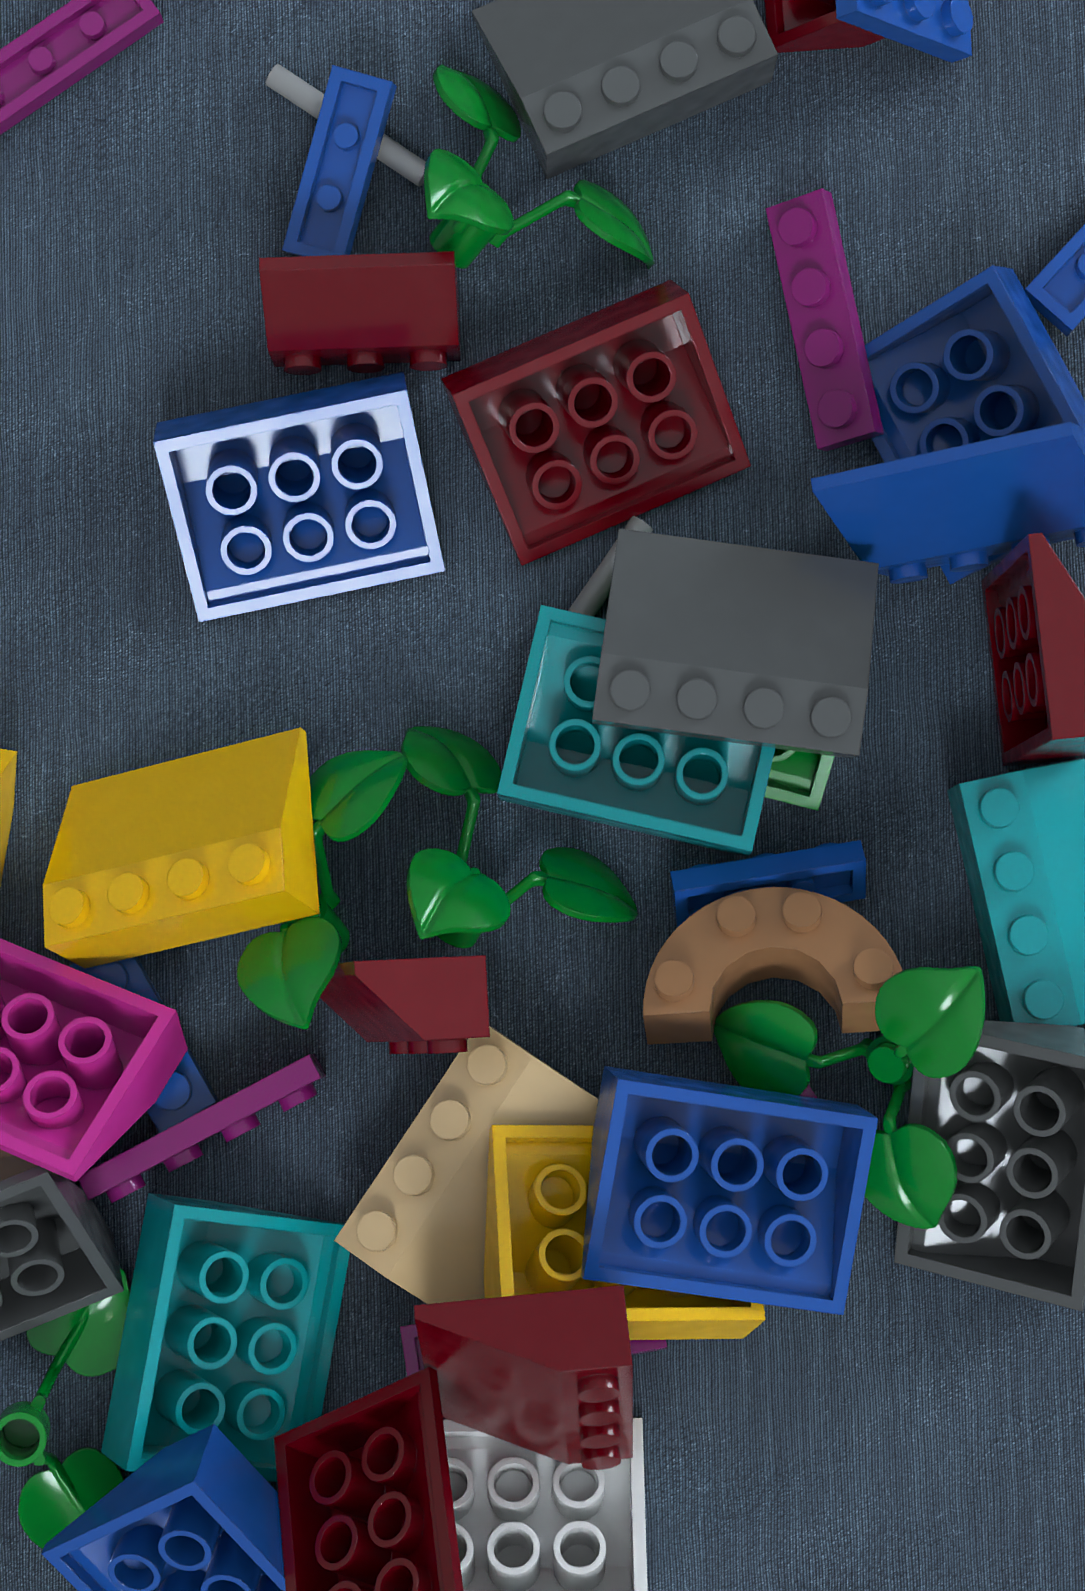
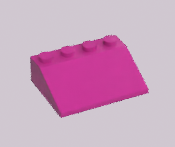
M0 938V1150L76 1182L157 1101L188 1050L177 1011Z

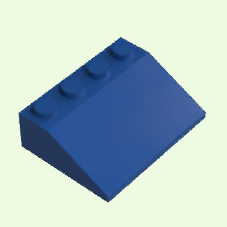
M990 266L865 345L884 431L883 435L871 439L884 462L1070 421L1085 429V400L1012 268ZM1010 552L988 556L989 565L1006 557ZM950 564L940 566L950 585L981 570L952 572L950 571Z
M404 371L156 423L153 444L199 622L445 571Z
M1072 421L811 478L812 492L860 561L879 563L878 574L889 576L890 583L892 584L928 578L927 568L950 564V571L952 572L970 571L989 566L988 556L1011 552L1028 534L1043 533L1050 546L1052 543L1075 539L1077 547H1085V429Z
M604 1066L592 1136L581 1277L585 1280L844 1315L878 1118L859 1105Z
M215 1424L163 1448L49 1540L41 1553L77 1591H286L278 1492Z

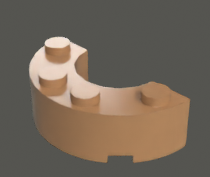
M765 887L733 893L702 907L676 928L658 952L649 972L643 999V1019L647 1044L712 1041L716 1016L727 999L748 983L769 978L797 980L820 992L835 1010L842 1033L880 1031L875 1017L877 994L890 977L903 970L894 951L880 932L862 915L835 899L819 893L787 887Z

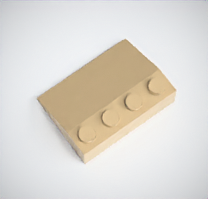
M489 1026L490 1037L468 1038V1052L458 1053L334 1240L385 1278L426 1304L485 1298L484 1254L489 1129L491 1125L594 1126L598 1104L597 1097L491 1026Z

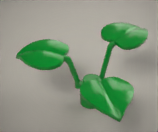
M442 64L433 72V81L441 99L458 117L471 126L481 129L484 136V146L474 167L459 156L444 149L433 150L426 160L424 191L428 219H442L429 235L430 243L436 252L454 251L456 267L466 269L488 243L499 248L509 236L553 211L568 206L574 208L578 219L597 236L643 261L648 270L655 264L646 234L627 205L610 191L587 180H579L573 187L574 192L566 190L513 220V215L506 202L486 183H483L481 177L499 142V136L513 143L520 138L521 126L516 113L503 96L482 80Z
M433 726L407 728L405 738L401 744V753L408 759L406 768L411 775L422 785L440 794L448 796L464 794L467 802L457 853L454 854L439 848L420 850L414 855L408 866L407 895L413 921L420 939L437 936L451 946L470 948L475 945L481 933L501 928L510 916V905L535 886H543V897L551 907L573 918L609 923L629 922L636 919L638 913L635 902L617 875L597 857L579 849L569 847L547 849L539 859L541 871L529 873L507 893L497 882L482 874L480 869L477 867L470 868L467 864V859L481 802L479 793H497L502 774L500 767L487 749L472 738L459 732Z
M381 750L347 752L326 761L310 777L316 870L321 888V894H318L320 914L280 923V932H268L257 936L245 948L237 967V980L243 993L260 1011L279 1022L307 1030L309 1028L316 1004L333 977L341 954L346 949L350 939L348 928L333 910L340 903V898L333 890L323 845V836L326 833L333 841L346 842L366 831L379 818L399 787L407 767L408 759L400 752Z
M916 967L896 973L882 985L876 997L875 1017L881 1034L875 1040L864 1038L858 1044L824 1055L811 1054L817 1043V1028L804 1012L792 1005L774 1000H754L733 1005L722 1012L715 1019L714 1034L730 1072L741 1087L800 1095L810 1082L809 1067L821 1069L861 1055L865 1056L870 1073L880 1082L891 1084L894 1087L883 1117L884 1131L876 1130L865 1198L880 1212L894 1221L920 1229L937 1227L945 1208L955 1192L957 1184L955 1157L946 1140L934 1130L917 1123L905 1124L897 1129L896 1119L905 1094L912 1088L910 1078L913 1076L914 1067L927 1077H949L964 1068L974 1056L982 1035L985 1019V986L981 967Z
M121 1267L123 1292L27 1330V1339L34 1349L55 1357L31 1402L19 1401L13 1403L0 1414V1460L14 1467L27 1466L31 1463H34L36 1466L45 1464L49 1467V1469L33 1474L27 1480L21 1491L18 1505L19 1520L24 1532L41 1549L44 1548L49 1540L124 1481L122 1472L117 1464L96 1448H79L69 1454L62 1463L55 1454L44 1451L50 1434V1420L43 1409L65 1362L77 1374L88 1377L100 1376L116 1369L130 1296L125 1270Z

